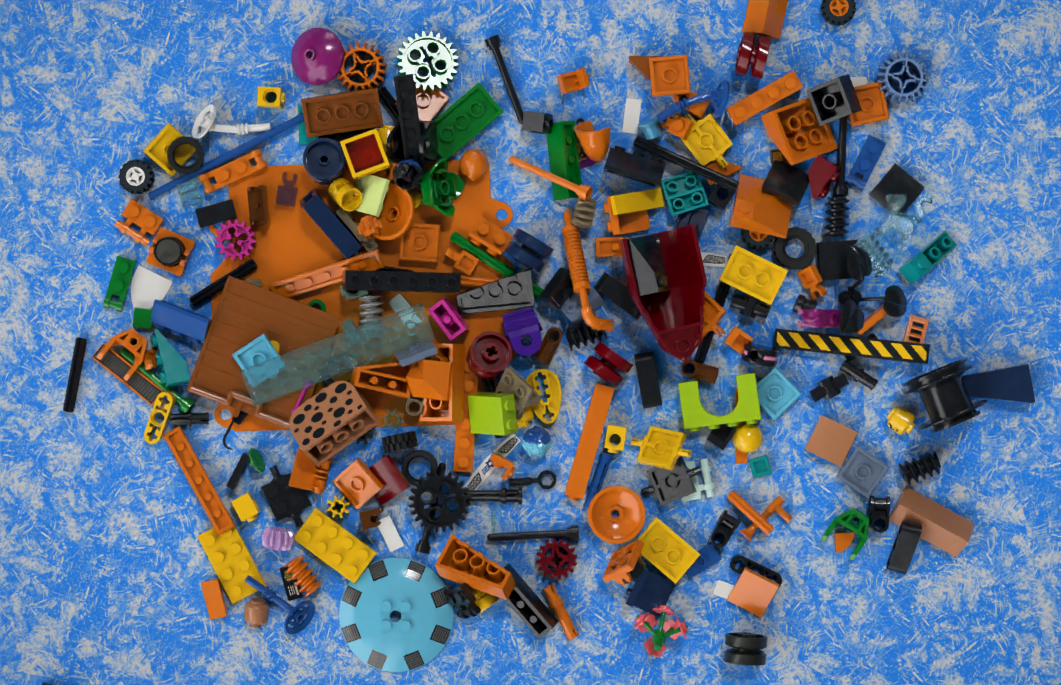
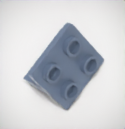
M591 286V289L587 291L589 305L594 311L604 303V300ZM573 290L560 309L574 325L579 324L583 320L580 295Z

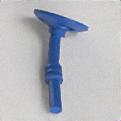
M723 80L715 91L687 99L683 98V101L675 102L674 106L657 114L656 117L661 122L677 112L685 111L686 107L689 109L690 105L709 100L711 102L712 116L719 118L728 102L730 84L728 81Z
M250 575L245 578L244 581L262 593L261 596H265V599L273 601L289 613L284 624V628L289 634L299 633L313 619L315 605L311 601H303L293 607L276 595V591L273 592V589L269 590V586L265 587Z

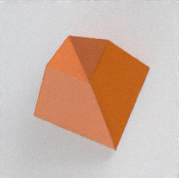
M428 359L415 362L406 376L413 397L449 401L453 362Z

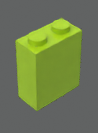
M478 392L467 395L471 433L505 436L518 432L514 394Z

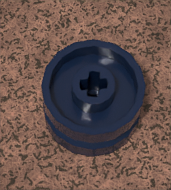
M318 138L305 148L303 164L309 177L314 182L322 185H331L334 180L345 175L347 160L341 145L335 140Z
M518 228L513 237L522 244L521 247L514 243H509L505 252L513 256L517 262L527 268L531 267L540 273L545 264L544 261L536 257L537 254L544 258H549L554 249Z

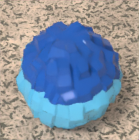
M538 426L528 429L522 439V446L529 456L538 455V457L546 455L553 443L549 433Z

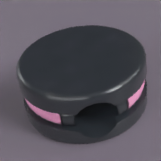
M745 343L741 359L756 365L775 367L779 351L760 344Z

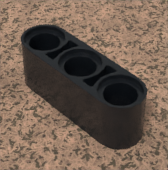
M604 272L593 288L638 320L641 314L630 297L629 289Z
M653 351L634 354L643 409L662 406Z
M902 520L887 561V570L904 575L907 573L922 532L921 524Z

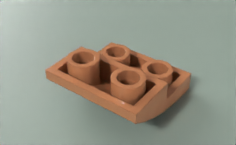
M821 415L805 450L842 467L858 432Z

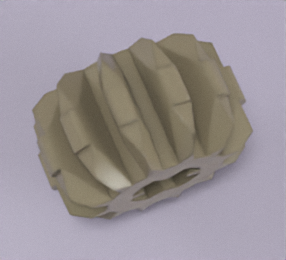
M579 197L577 198L572 216V224L583 229L591 227L596 208L595 199L590 197L588 201H584Z

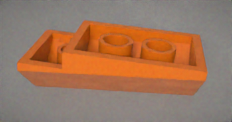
M748 0L742 32L780 40L788 0Z

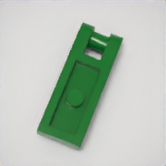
M117 256L106 297L103 301L104 308L109 309L111 307L115 308L118 312L123 311L137 261ZM113 295H118L119 300H112Z

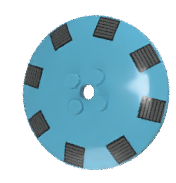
M391 557L369 564L355 584L351 581L348 583L341 598L339 622L347 645L360 660L376 669L387 672L411 671L427 664L440 653L452 631L454 608L453 605L447 602L446 595L443 592L447 589V586L431 568L413 559ZM396 610L401 613L399 621L391 619L390 614L392 611Z

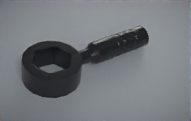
M544 470L538 475V478L509 479V486L538 483L543 489H551L555 486L557 478L554 472ZM544 474H551L553 478L551 485H543L541 478Z

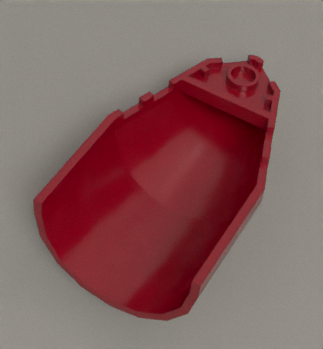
M695 224L645 235H659L671 287L669 292L639 296L626 238L618 240L632 301L661 349L681 361L690 360L691 355L702 342L705 287L707 286V278Z

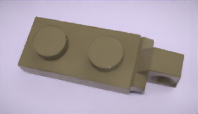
M342 208L336 211L338 218L367 252L378 247L374 238L366 239L363 234H359L357 226L360 224L356 225L353 222L354 216L350 211L347 212Z

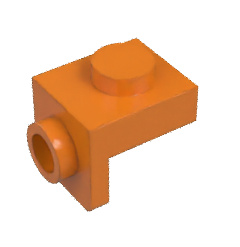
M585 68L556 76L562 95L590 86L589 76Z

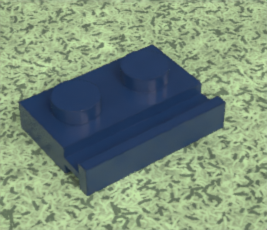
M698 208L679 214L673 229L695 224L699 242L710 211Z

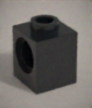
M524 111L523 131L551 134V129L554 125L553 115Z
M717 183L707 200L722 211L736 191ZM719 189L727 191L726 199H720L717 196Z

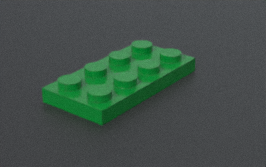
M477 83L434 120L437 121L438 154L446 160L452 157L504 112L480 83Z

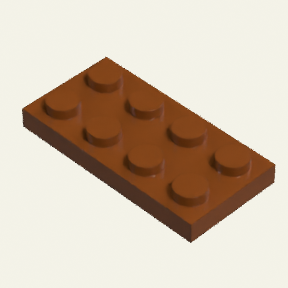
M377 87L301 99L307 138L383 126Z

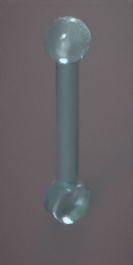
M494 502L489 505L491 509V534L495 533V509L497 504Z

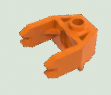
M133 328L112 337L97 356L99 360H102L110 349L116 345H123L135 356L134 365L123 377L126 381L133 376L144 362L148 346V340ZM132 339H137L136 345H131Z

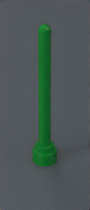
M122 348L120 355L134 365L135 356L125 348ZM143 363L138 368L139 371L163 391H171L175 395L176 402L179 403L178 406L183 413H188L194 406L195 402L191 398H183L172 387L166 388L165 383H161L160 377L150 369L146 370Z

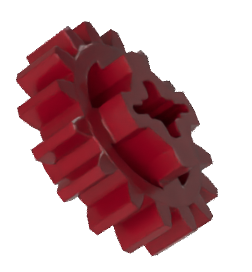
M553 538L552 543L546 540V547L540 545L542 552H537L536 554L540 557V559L536 560V563H541V566L538 568L539 571L544 569V576L548 573L551 574L550 579H553L554 575L557 576L558 580H561V575L567 578V571L573 572L574 570L571 566L577 565V562L573 561V559L577 558V554H572L575 548H569V541L563 544L562 538L559 542H556V539ZM558 546L564 548L568 553H562ZM552 547L550 555L544 557L545 552ZM555 550L558 557H562L558 563L559 567H557L554 560H551V558H554ZM569 561L568 566L562 570L561 566L563 563ZM546 565H552L555 571L550 570Z

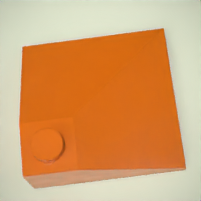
M809 98L775 109L761 116L768 136L791 166L838 149L829 124L819 125Z
M740 174L739 186L736 190L729 226L786 239L793 204L782 202L779 195L762 192V185L765 179Z

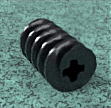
M827 197L831 201L826 202L825 206L831 209L825 211L826 214L830 215V217L825 218V221L830 223L825 226V229L830 232L825 233L824 236L844 237V234L849 233V230L844 229L845 226L849 225L848 222L844 221V219L849 218V215L845 214L844 211L850 210L844 204L850 202V200Z
M584 322L581 323V329L577 325H574V331L567 327L566 337L571 351H573V345L580 349L581 342L586 347L588 346V340L595 344V338L600 342L602 341V335L607 338L605 330H593L592 327L587 326Z
M935 450L933 451V456L929 452L926 453V459L920 455L919 462L912 458L911 464L907 460L904 461V467L898 463L902 478L909 485H911L912 478L916 482H919V476L925 480L926 473L933 477L934 470L938 475L940 474L941 465Z

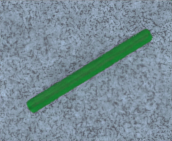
M454 232L451 235L450 240L505 277L518 273L459 233ZM533 283L534 296L539 298L544 289Z

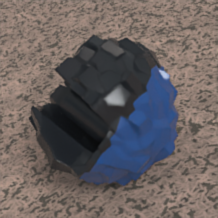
M407 159L397 163L393 170V178L397 186L403 190L411 191L422 182L423 171L417 161Z

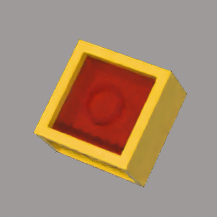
M377 128L340 141L354 180L391 167Z

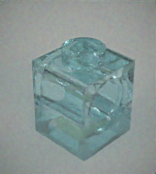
M194 179L176 185L184 208L193 210L201 207L200 204L204 203L197 180Z

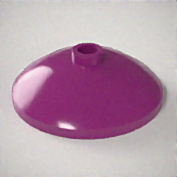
M311 28L302 33L296 40L291 53L294 72L303 82L310 85H324L332 81L340 72L344 61V50L340 39L335 33L325 28Z

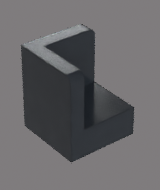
M720 424V428L712 429L706 439L724 450L734 435L735 430L726 424Z

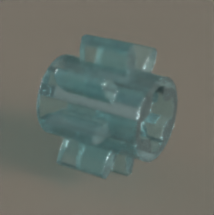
M397 407L394 409V412L386 409L388 415L381 416L386 420L383 426L389 425V431L395 426L399 430L400 426L398 424L405 423L404 420H401L404 412L397 413ZM390 414L393 416L397 415V424L389 422Z

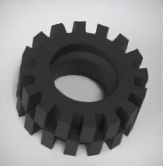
M415 431L382 437L384 453L418 446Z

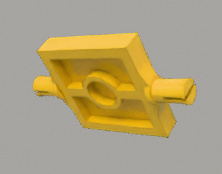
M689 112L683 118L694 122V125L687 140L680 138L699 164L706 166L710 162L717 160L722 169H724L729 163L722 155L733 146V143L711 114L702 120L696 121Z
M650 426L647 435L643 439L633 437L631 440L632 446L640 447L637 461L646 465L673 470L679 456L690 458V455H692L691 450L682 448L687 436L677 431Z

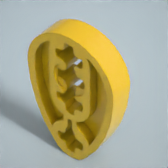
M538 369L529 374L526 382L539 395H542V391L537 390L540 382L536 381L535 377L538 376L539 372L542 375H546L543 383L548 385L545 392L550 394V397L547 398V402L541 399L539 404L532 405L531 408L543 423L551 424L556 420L560 410L561 385L555 373L547 369ZM546 405L550 413H554L550 421L547 418H543V414H546Z

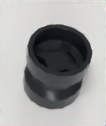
M799 294L792 311L798 313V309H815L817 301L813 299L808 300L804 295Z

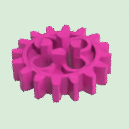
M235 219L233 224L231 220H228L227 226L221 224L222 231L216 230L220 235L219 237H214V240L219 241L215 247L221 248L219 254L226 253V259L232 256V260L236 261L239 256L240 260H244V254L250 256L248 251L255 250L252 243H257V241L252 239V237L256 233H250L252 226L245 227V221L239 224V220ZM232 227L236 230L234 233L236 237H242L245 233L248 235L247 240L237 241L238 245L242 248L240 253L236 252L237 245L235 243H229L227 247L223 245L225 240L234 239V236L229 232Z

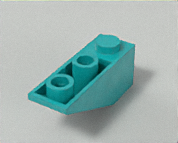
M944 231L903 264L899 271L911 284L927 273L952 251L957 244Z
M154 329L150 340L152 347H156L157 354H155L156 364L161 367L162 372L159 373L161 383H165L166 388L188 384L190 375L186 361L159 330Z

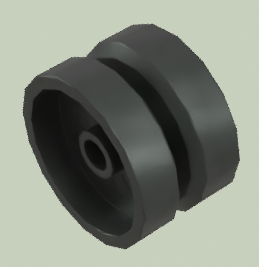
M747 632L726 633L725 644L732 648L724 651V661L738 665H765L767 654L760 651V649L767 647L768 637Z

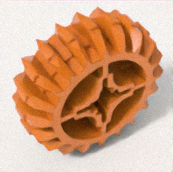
M356 42L355 49L349 44V52L343 48L346 55L339 72L342 75L337 77L339 81L345 79L341 85L345 87L349 84L348 91H351L353 87H355V90L360 88L366 89L367 87L373 88L371 86L373 84L376 87H380L376 81L378 79L384 81L380 74H387L386 70L381 69L386 67L387 63H380V61L385 59L384 55L377 57L381 51L377 49L373 52L375 47L373 44L367 49V42L363 43L362 48H360V43ZM357 53H367L374 59L362 61ZM352 56L354 65L346 72L347 61ZM357 60L363 66L366 65V68H364L365 76L359 70L356 71V68H358ZM376 64V73L370 80L368 70ZM360 75L365 83H355L348 77Z

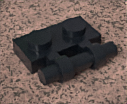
M466 583L448 587L443 591L447 602L453 605V607H458L457 616L459 618L475 617L481 612L480 607L474 602L475 596Z

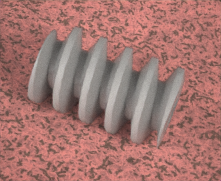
M382 296L359 297V300L364 302V304L359 305V308L365 310L359 313V316L365 317V319L359 321L360 324L365 325L359 328V331L364 332V335L383 334V332L378 330L383 327V324L378 323V321L383 319L382 316L378 315V313L383 312V309L378 307L383 304V301L378 300Z

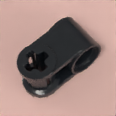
M870 495L869 525L875 532H885L889 527L890 496L874 498V496ZM878 518H881L884 522L881 529H877L874 524Z
M724 510L710 533V542L716 547L725 546L739 526L741 519H736L728 514L727 510ZM715 534H723L724 539L721 543H715Z

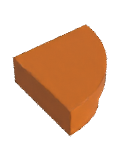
M155 348L145 353L144 364L146 370L160 367V365L156 364L155 354L157 352Z
M854 532L834 533L835 552H841L851 545Z

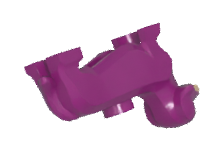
M798 309V315L804 319V321H798V328H839L841 311L835 309Z

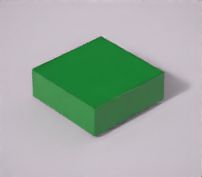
M135 307L132 327L152 329L151 315L153 309Z

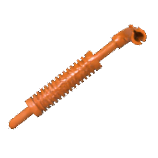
M568 208L563 213L565 227L561 231L573 290L580 295L582 317L593 330L610 332L615 324L610 323H614L612 319L598 318V316L594 315L592 307L589 305L587 291L591 289L581 237L578 226L572 224L570 208Z

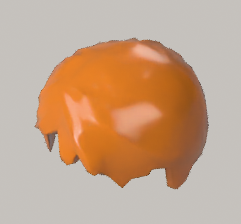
M469 149L462 155L460 169L463 175H467L470 180L475 181L486 173L488 158L482 150Z

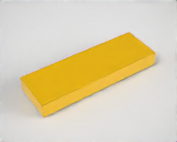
M661 188L610 196L613 215L665 207Z

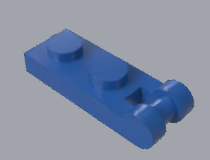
M868 135L845 183L848 185L853 184L857 186L858 190L863 191L886 143ZM856 173L863 175L861 180L855 177Z

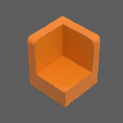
M734 326L723 342L742 354L744 344L752 343L754 339Z

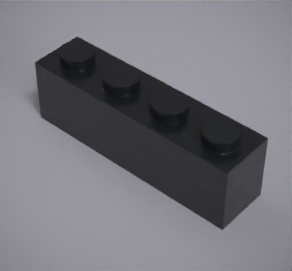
M508 563L503 568L511 573L516 585L508 600L505 601L536 637L540 639L559 620Z

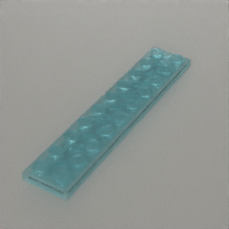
M421 303L241 370V375L254 406H258L352 371L354 367L365 366L392 356L397 352L408 349L412 344L419 343L420 345L435 340V336Z

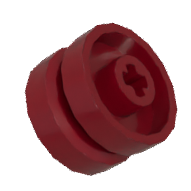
M744 32L737 50L735 74L744 76L748 72L749 65H752L751 77L762 79L771 39L770 37L760 36L756 47H754V34Z
M492 331L482 333L475 338L467 351L466 360L468 367L479 378H496L504 372L510 363L512 348L507 338L500 333Z
M599 341L594 351L602 357L601 360L593 355H589L584 364L590 367L593 373L606 382L610 381L618 387L623 381V377L615 370L618 368L622 372L628 373L633 364Z

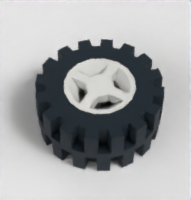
M134 159L122 165L123 167L119 171L120 175H118L123 189L132 194H143L152 188L155 174L148 163Z

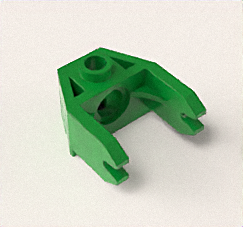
M851 507L833 518L820 540L825 542L835 527L844 525L858 534V543L849 556L851 560H854L867 541L869 516L855 507ZM857 517L860 521L854 523L852 519Z

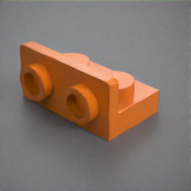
M481 216L469 233L472 243L479 247L481 244L488 247L486 251L495 257L497 254L502 256L513 238L511 234Z

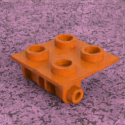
M297 449L288 486L314 491L319 494L324 493L333 456L317 466L301 449Z

